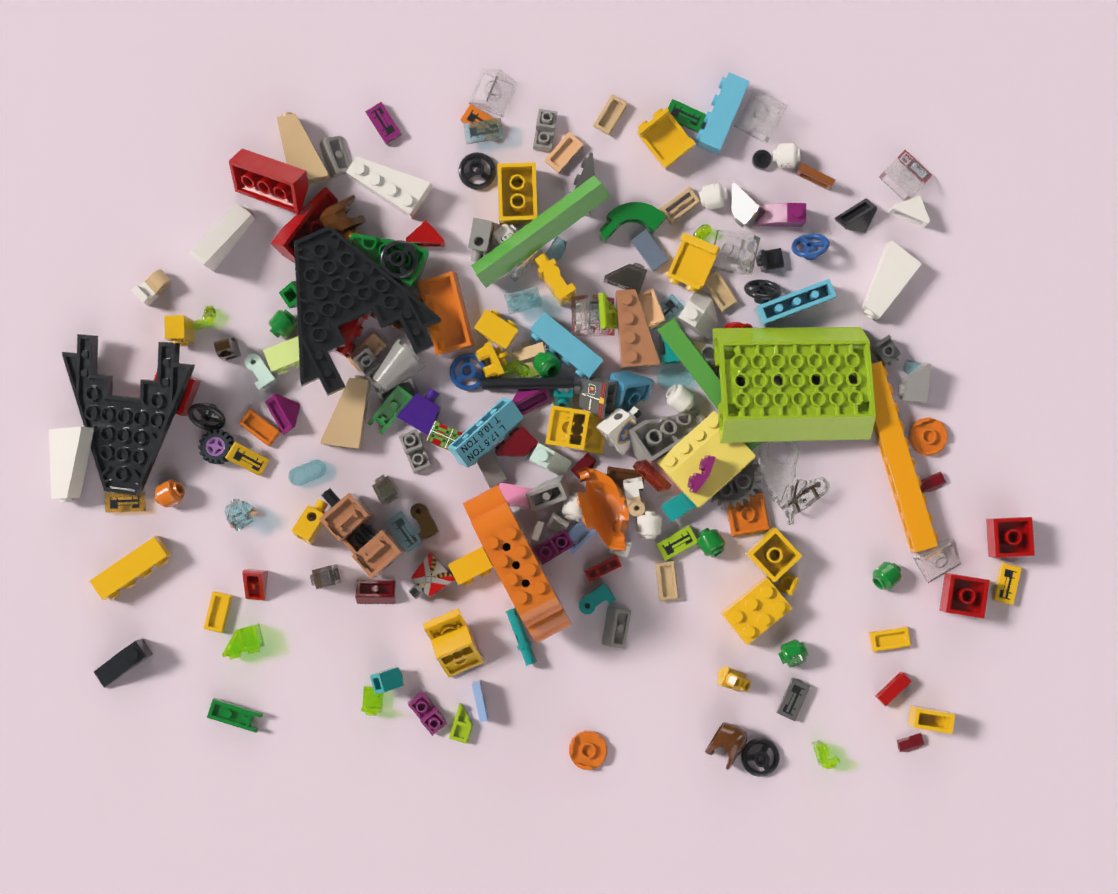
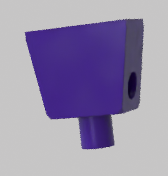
M429 388L425 397L416 393L400 411L397 418L429 436L432 425L437 420L441 407L434 403L440 393L432 388Z

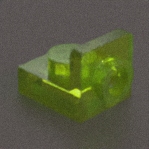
M364 686L361 712H366L365 715L376 716L383 708V693L375 694L373 686Z
M820 740L812 742L818 764L822 768L832 769L837 766V763L841 762L840 758L836 755L827 757L830 756V752L826 744H823Z

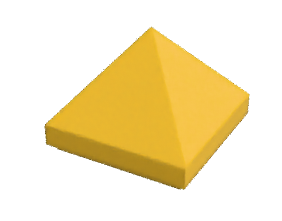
M784 573L777 590L793 596L800 578Z

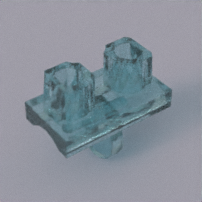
M538 286L504 295L509 315L542 306Z

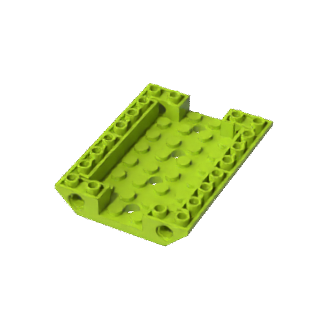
M861 327L712 329L715 367H719L721 403L717 405L720 443L871 439L876 419L870 341ZM813 375L819 377V385L812 383L811 377ZM849 375H854L857 378L856 384L850 383ZM775 376L782 378L783 383L781 386L774 383ZM736 377H742L745 380V385H737Z

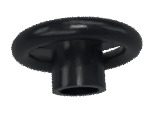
M475 152L468 154L462 159L458 173L460 180L465 186L474 190H480L488 187L494 181L496 166L488 155ZM475 158V161L469 165V172L464 174L467 162ZM481 159L489 164L490 175L485 173ZM480 168L481 170L480 172L476 173L474 172V169ZM475 176L482 177L486 181L481 184H473L468 179Z
M403 240L392 241L383 248L380 255V264L382 269L392 278L403 279L410 276L416 270L418 254L410 243ZM395 246L404 247L402 251L395 250L390 255H387L388 251ZM410 251L413 261L411 267L406 270L404 263L406 255ZM397 256H401L400 262H396ZM386 261H390L392 265L399 267L401 273L391 271Z
M757 279L749 281L744 285L745 293L754 298V302L758 304L769 302V300L776 299L782 294L781 287L769 280ZM759 285L756 289L750 290V287Z
M196 403L188 409L190 421L199 428L213 431V429L219 430L225 425L226 419L224 414L212 403ZM195 410H197L200 413V420L196 419V417L194 416ZM210 421L219 422L216 425L205 424Z
M752 739L742 750V765L751 775L757 777L767 776L773 773L779 764V751L776 745L768 739ZM763 744L760 751L747 755L753 745ZM769 747L771 748L774 755V760L771 766L768 765L770 762V757L766 753ZM759 755H764L762 761H758ZM748 761H754L757 766L763 767L764 771L754 770L750 767Z

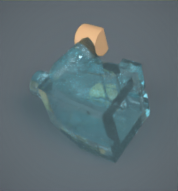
M232 499L225 508L226 520L230 527L235 528L236 531L244 528V525L247 526L254 522L252 516L257 514L255 507L240 499Z

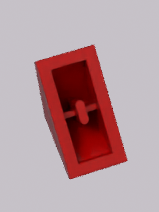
M426 220L406 237V242H412L418 246L445 247L446 245L444 239Z
M256 569L243 570L245 598L265 601L268 571Z

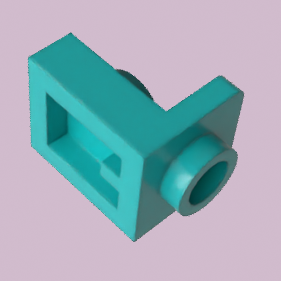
M573 388L554 389V406L573 407Z

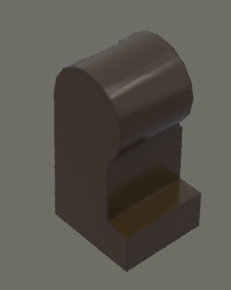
M229 337L214 342L216 354L221 360L228 361L241 357L236 338Z
M416 503L411 507L410 514L417 520L422 532L418 533L421 541L440 532L424 504Z

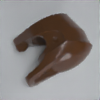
M355 195L330 205L322 212L320 221L324 227L330 225L343 236L346 231L354 230L366 222L363 215H359L357 218L346 216L350 211L348 206L355 200Z
M723 722L705 752L713 755L715 749L724 747L726 749L725 756L729 757L726 764V769L729 770L746 745L747 731L738 725Z

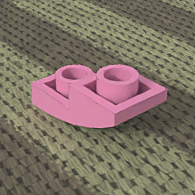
M505 483L499 484L509 505L532 509L525 495L528 491L532 490L531 488Z

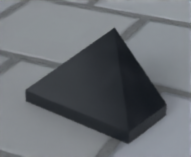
M866 198L835 217V221L845 229L866 233L877 211V206Z

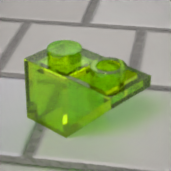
M259 623L237 629L222 653L223 658L227 656L230 659L241 657L242 652L248 651V654L260 652L259 648L265 645Z

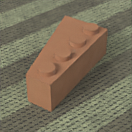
M617 290L615 300L618 317L621 369L659 367L660 361L636 290Z

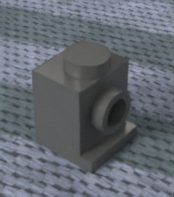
M890 335L870 347V350L877 360L882 362V365L888 364L891 366L899 361L897 357L901 353L891 340ZM886 348H888L889 351L891 352L890 355L886 354V352H885V349H886Z

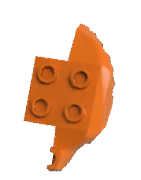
M584 467L578 470L580 482L586 481V492H577V502L582 509L584 525L587 529H596L608 548L625 550L627 545L625 532L629 523V510L624 503L626 497L623 491L610 476L596 469Z

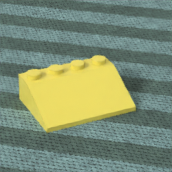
M713 411L658 460L657 464L661 471L700 508L753 461L756 456L745 443H720L718 414ZM706 455L716 457L710 475L703 486L696 493L689 492L690 488L687 487L688 479L690 476H693V473L701 474L702 470H699L701 459H704Z

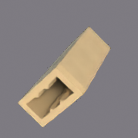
M287 112L277 117L286 164L306 170L309 185L330 181L331 177L297 115Z
M355 375V378L348 379L346 388L343 390L320 444L362 449L371 382L366 380V376Z

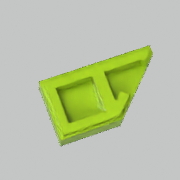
M599 293L600 329H618L617 309L613 304H610L605 293Z
M459 703L449 739L467 744L473 723L463 704Z

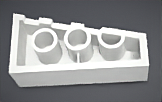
M357 156L346 171L350 179L411 219L433 189L431 182Z

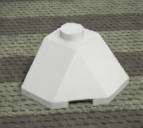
M697 290L696 293H693L676 321L704 339L709 340L713 334L712 329L717 328L719 325L713 298Z

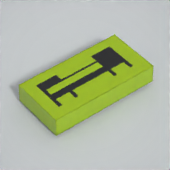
M688 525L655 545L666 561L695 545L697 538Z

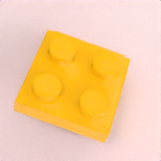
M552 405L545 444L602 454L605 439L596 426L605 418L600 419L591 414L590 411Z
M459 608L423 623L424 630L431 640L436 658L448 678L484 663L474 642L471 630Z

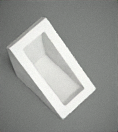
M920 195L895 204L889 211V213L923 228L930 221Z

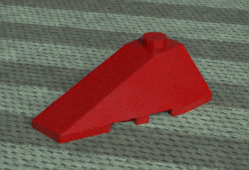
M324 187L301 209L299 214H296L278 232L270 244L282 256L295 263L294 241L325 228L320 221V216L327 207L338 203V199L327 187Z

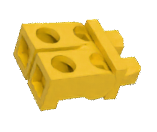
M545 253L535 258L538 277L541 281L544 279L546 286L560 306L576 296L575 286L573 283L569 285L565 283L560 276V270L554 258L549 260Z

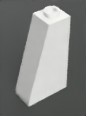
M236 203L196 244L189 254L214 272L256 219L251 214L253 211L245 204L241 207Z
M892 240L883 250L861 307L864 315L872 320H877L883 315L922 264Z
M94 428L49 429L51 499H60V503L72 502V498H80Z

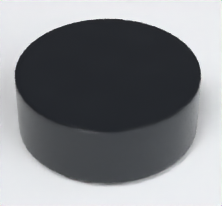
M766 150L756 151L752 157L753 166L759 170L766 169L772 160L770 153Z

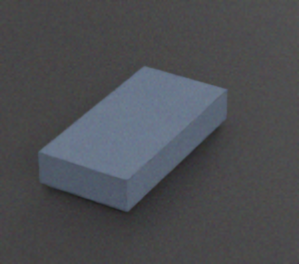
M647 229L631 240V243L652 271H655L669 260Z

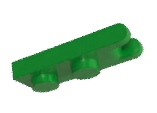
M398 384L367 424L370 426L374 420L383 426L379 432L383 435L414 395Z
M213 698L207 718L257 733L259 728L252 726L254 716L262 718L263 713Z

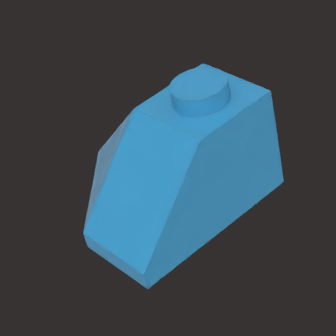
M628 371L611 373L610 380L618 381L614 411L617 408H621L628 413L640 400L644 402L650 395L654 380Z

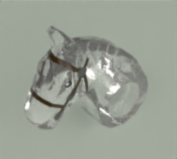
M797 441L784 442L789 449V456L783 463L775 462L769 456L768 450L772 442H763L760 444L758 451L759 471H761L763 483L772 499L784 511L787 524H794L795 514L807 509L829 491L830 484L824 477L813 480L796 478V465L799 456Z

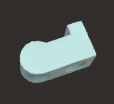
M249 354L245 358V366L253 371L259 380L255 385L260 391L263 392L278 382V379L271 372L262 357L257 354Z

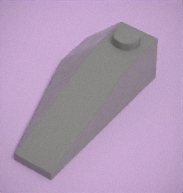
M699 409L672 416L642 421L628 430L634 455L643 468L649 466L669 452L697 427L705 417Z

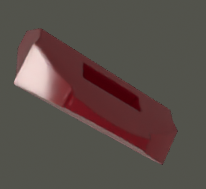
M587 452L571 471L580 479L577 471L584 467L593 469L597 460Z
M940 471L921 480L920 489L922 493L937 490L946 483L942 472Z
M921 733L897 740L900 752H910L925 745Z

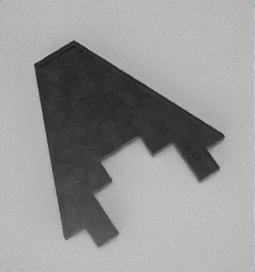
M330 225L294 241L300 383L302 387L319 379L327 396L346 388L329 353L346 346L338 329L339 327L372 312L381 329L399 321L416 354L434 347L426 329L442 321L441 318Z
M77 334V353L62 352L84 427L94 428L91 450L104 491L141 495L195 368V364L179 363L180 343L158 342L157 380L140 379V398L112 395L113 376L97 374V335Z

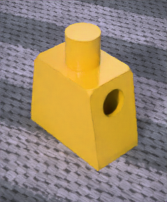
M318 499L314 507L308 505L291 531L294 536L312 545L323 526L319 519L324 515L323 513L328 504ZM311 517H317L315 521H310Z

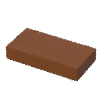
M802 163L795 173L797 176L826 190H830L836 179Z

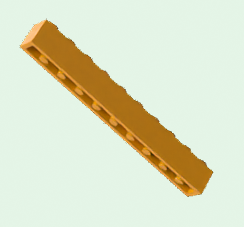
M880 361L872 364L876 409L873 430L910 551L916 553L938 546V535L932 528V515L930 512H927L925 505L927 504V499L920 489L921 479L915 473L916 463L914 458L910 456L908 450L910 449V444L903 434L904 424L902 420H899L897 414L899 408L892 398L893 388L886 378L888 375L887 369Z

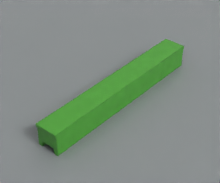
M592 176L471 265L485 288H487L611 196L602 182H599L595 176Z
M673 317L663 326L658 327L657 331L718 409L717 405L721 403L720 377ZM750 442L745 444L751 451H753V449H755L763 442Z

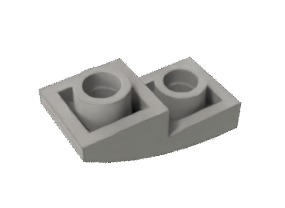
M539 109L533 150L552 152L557 111Z
M365 344L350 357L373 384L375 381L372 378L381 366V363Z
M417 429L399 436L414 474L432 467Z
M492 449L478 458L477 465L489 488L507 480Z

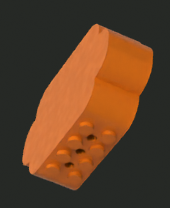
M497 484L465 501L463 506L470 518L471 524L520 618L528 628L536 644L571 626L572 623L499 485ZM505 543L510 544V550L504 548ZM518 561L520 567H514L513 562ZM524 579L529 580L530 584H529V585L523 584V580H524Z

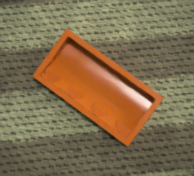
M451 271L418 281L421 299L424 300L423 304L442 320L440 323L429 328L435 355L474 347L475 343L457 273Z

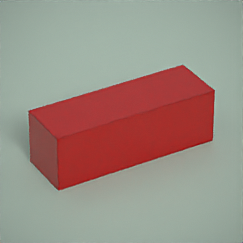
M617 555L584 572L589 582L622 565Z
M899 672L875 697L886 707L912 681L903 672Z

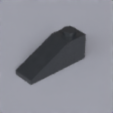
M143 638L136 640L95 670L94 674L105 688L152 656L153 653Z

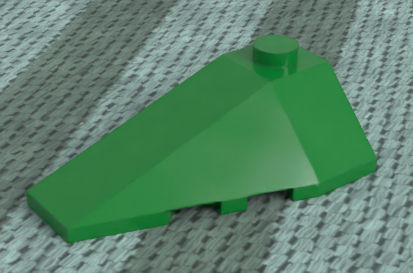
M352 233L348 241L382 269L380 264L381 252L388 243L396 240ZM408 242L417 251L418 265L410 276L399 280L415 288L424 271L429 251L412 242ZM395 246L388 251L387 255H390L395 250L402 251L404 247ZM410 251L406 255L404 263L406 270L411 267L413 261ZM401 256L396 257V262L401 261ZM386 261L391 271L401 273L399 267L392 265L390 261Z

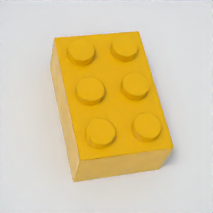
M536 162L498 163L500 225L505 223L508 225H527L538 217Z
M764 577L720 614L740 639L748 645L789 612L792 607L772 582Z

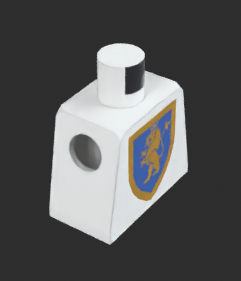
M634 406L628 413L621 408H617L596 427L610 447L624 455L631 446L628 430L638 425L636 420L642 413Z

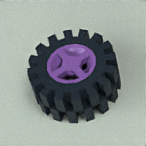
M217 429L209 430L207 434H203V438L199 440L200 446H198V449L201 451L199 454L203 456V459L212 464H225L224 462H229L225 457L235 442L233 441L234 438L228 432Z

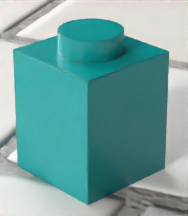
M399 667L389 668L370 675L375 694L385 693L404 686L403 675Z

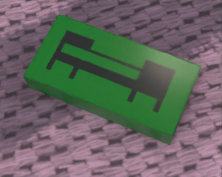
M674 99L671 100L668 107L670 114L679 125L697 133L699 132L707 114Z

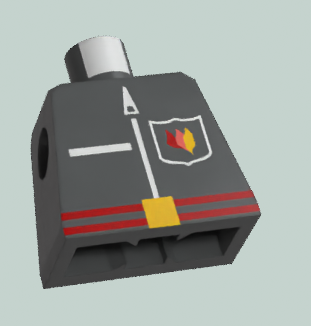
M589 378L583 380L581 384L577 383L574 387V393L580 395L579 406L586 411H590V413L600 419L608 417L615 409L618 381Z

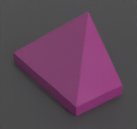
M518 389L512 401L521 414L525 415L552 401L548 389Z
M278 393L265 401L283 435L296 426L300 409L299 403Z

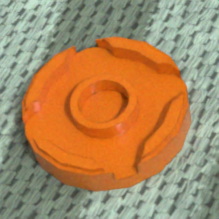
M928 417L913 423L909 430L908 438L914 451L921 455L929 456L937 454L944 449L948 434L942 422Z
M584 730L572 738L569 745V755L577 767L583 770H593L605 761L607 745L599 733Z

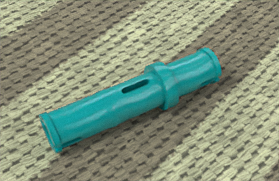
M516 608L505 611L519 645L517 648L522 653L525 665L528 666L537 662L531 647L533 644L527 637Z

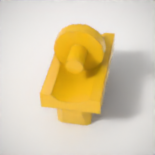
M489 341L476 351L475 355L479 362L488 359L490 363L489 366L483 368L485 377L496 376L498 378L504 373L502 366L507 365L505 358L509 356L508 351L502 353L500 347L494 350L491 341Z
M727 666L721 668L717 674V684L740 692V690L747 692L752 681L746 679L747 674Z

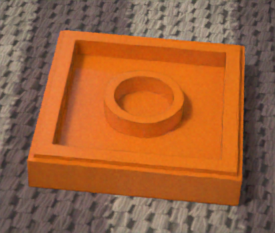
M763 492L755 493V497L749 495L751 501L748 503L743 500L744 505L742 507L739 503H736V508L734 509L732 504H729L726 510L731 536L770 530Z

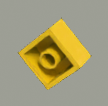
M771 528L745 553L753 564L773 583L802 557L777 528Z

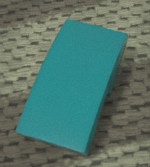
M682 492L660 507L669 521L673 522L697 506Z

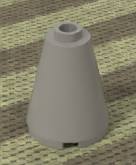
M400 339L394 343L372 378L375 381L373 385L380 392L382 390L385 392L389 391L426 366L424 362L420 365V358L405 343L400 345Z

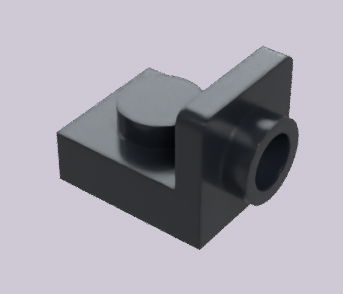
M781 248L766 251L762 249L758 252L756 264L757 267H760L761 272L784 268Z

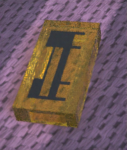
M142 492L141 495L105 493V513L146 511L145 492Z

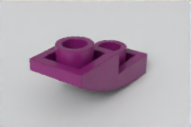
M706 455L704 459H701L699 470H702L701 474L693 473V476H690L688 479L687 487L690 488L689 492L696 493L703 486L710 475L716 457Z
M566 529L534 547L533 550L542 565L575 546Z
M423 690L407 702L408 706L419 717L420 722L432 736L448 724Z

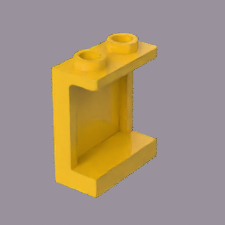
M660 108L653 114L654 118L648 122L646 120L638 126L637 135L666 170L695 146V142L692 138L688 137L670 114L668 108L664 110Z
M683 232L680 239L681 244L665 276L669 277V282L679 285L681 282L687 285L686 289L696 293L697 290H703L720 248Z

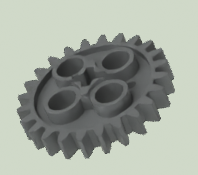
M754 460L751 461L733 478V483L738 493L734 492L732 483L729 481L725 486L730 488V493L725 495L719 490L712 496L711 503L717 500L718 507L725 503L726 509L729 504H732L735 509L736 503H739L742 507L744 505L743 500L749 503L751 501L749 495L755 497L756 494L753 490H759L760 488L756 483H761V479L756 478V476L761 475V471L755 470L759 467V464L753 465ZM745 478L748 481V485L746 487L739 486L738 479Z

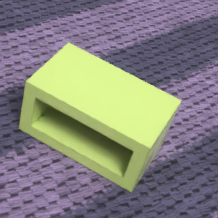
M298 336L263 350L270 370L273 373L280 375L288 372L290 367H300Z

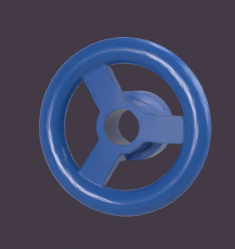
M805 234L793 241L791 249L799 257H803L806 260H815L829 249L830 242L828 238L821 234ZM808 239H817L820 242L809 241ZM800 242L804 244L802 251L797 249V245Z
M465 353L456 357L450 366L449 372L453 384L464 391H472L481 387L482 379L486 378L483 373V368L486 367L484 360L479 362L476 355L472 353ZM470 359L479 363L482 374L476 372L475 367L470 364ZM464 360V364L460 368L461 375L456 378V366L460 361ZM468 368L472 370L470 375L465 374V370ZM472 377H475L479 379V381L473 385H464L461 383L465 378L470 379Z

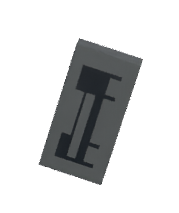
M791 678L776 713L795 721L810 689V685Z

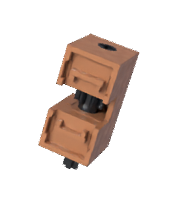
M329 488L321 495L332 508L319 520L338 541H342L353 553L352 557L370 578L380 575L406 552L388 530H381L375 535L376 530L371 525L366 524L374 514L356 494L348 493L340 500L332 489Z

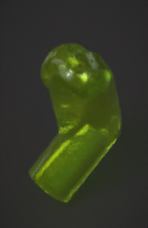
M703 224L693 233V236L704 240L712 232V228L708 224Z
M206 306L202 319L192 322L195 331L209 327L214 323L216 310L213 306Z
M519 361L511 362L502 367L504 376L514 372L522 377H527L530 373L529 367Z

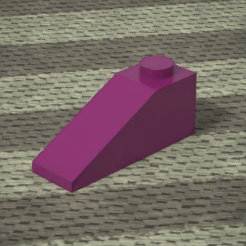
M780 203L746 207V226L803 227L806 223V203Z

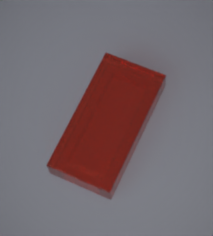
M646 459L636 461L632 466L657 492L669 490L672 486Z

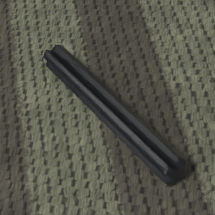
M574 377L483 378L481 386L483 390L574 388L575 379Z

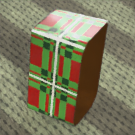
M434 421L427 441L450 451L447 447L463 433Z

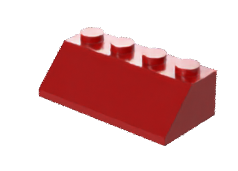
M243 148L229 160L235 192L297 214L301 212L309 187L306 170Z

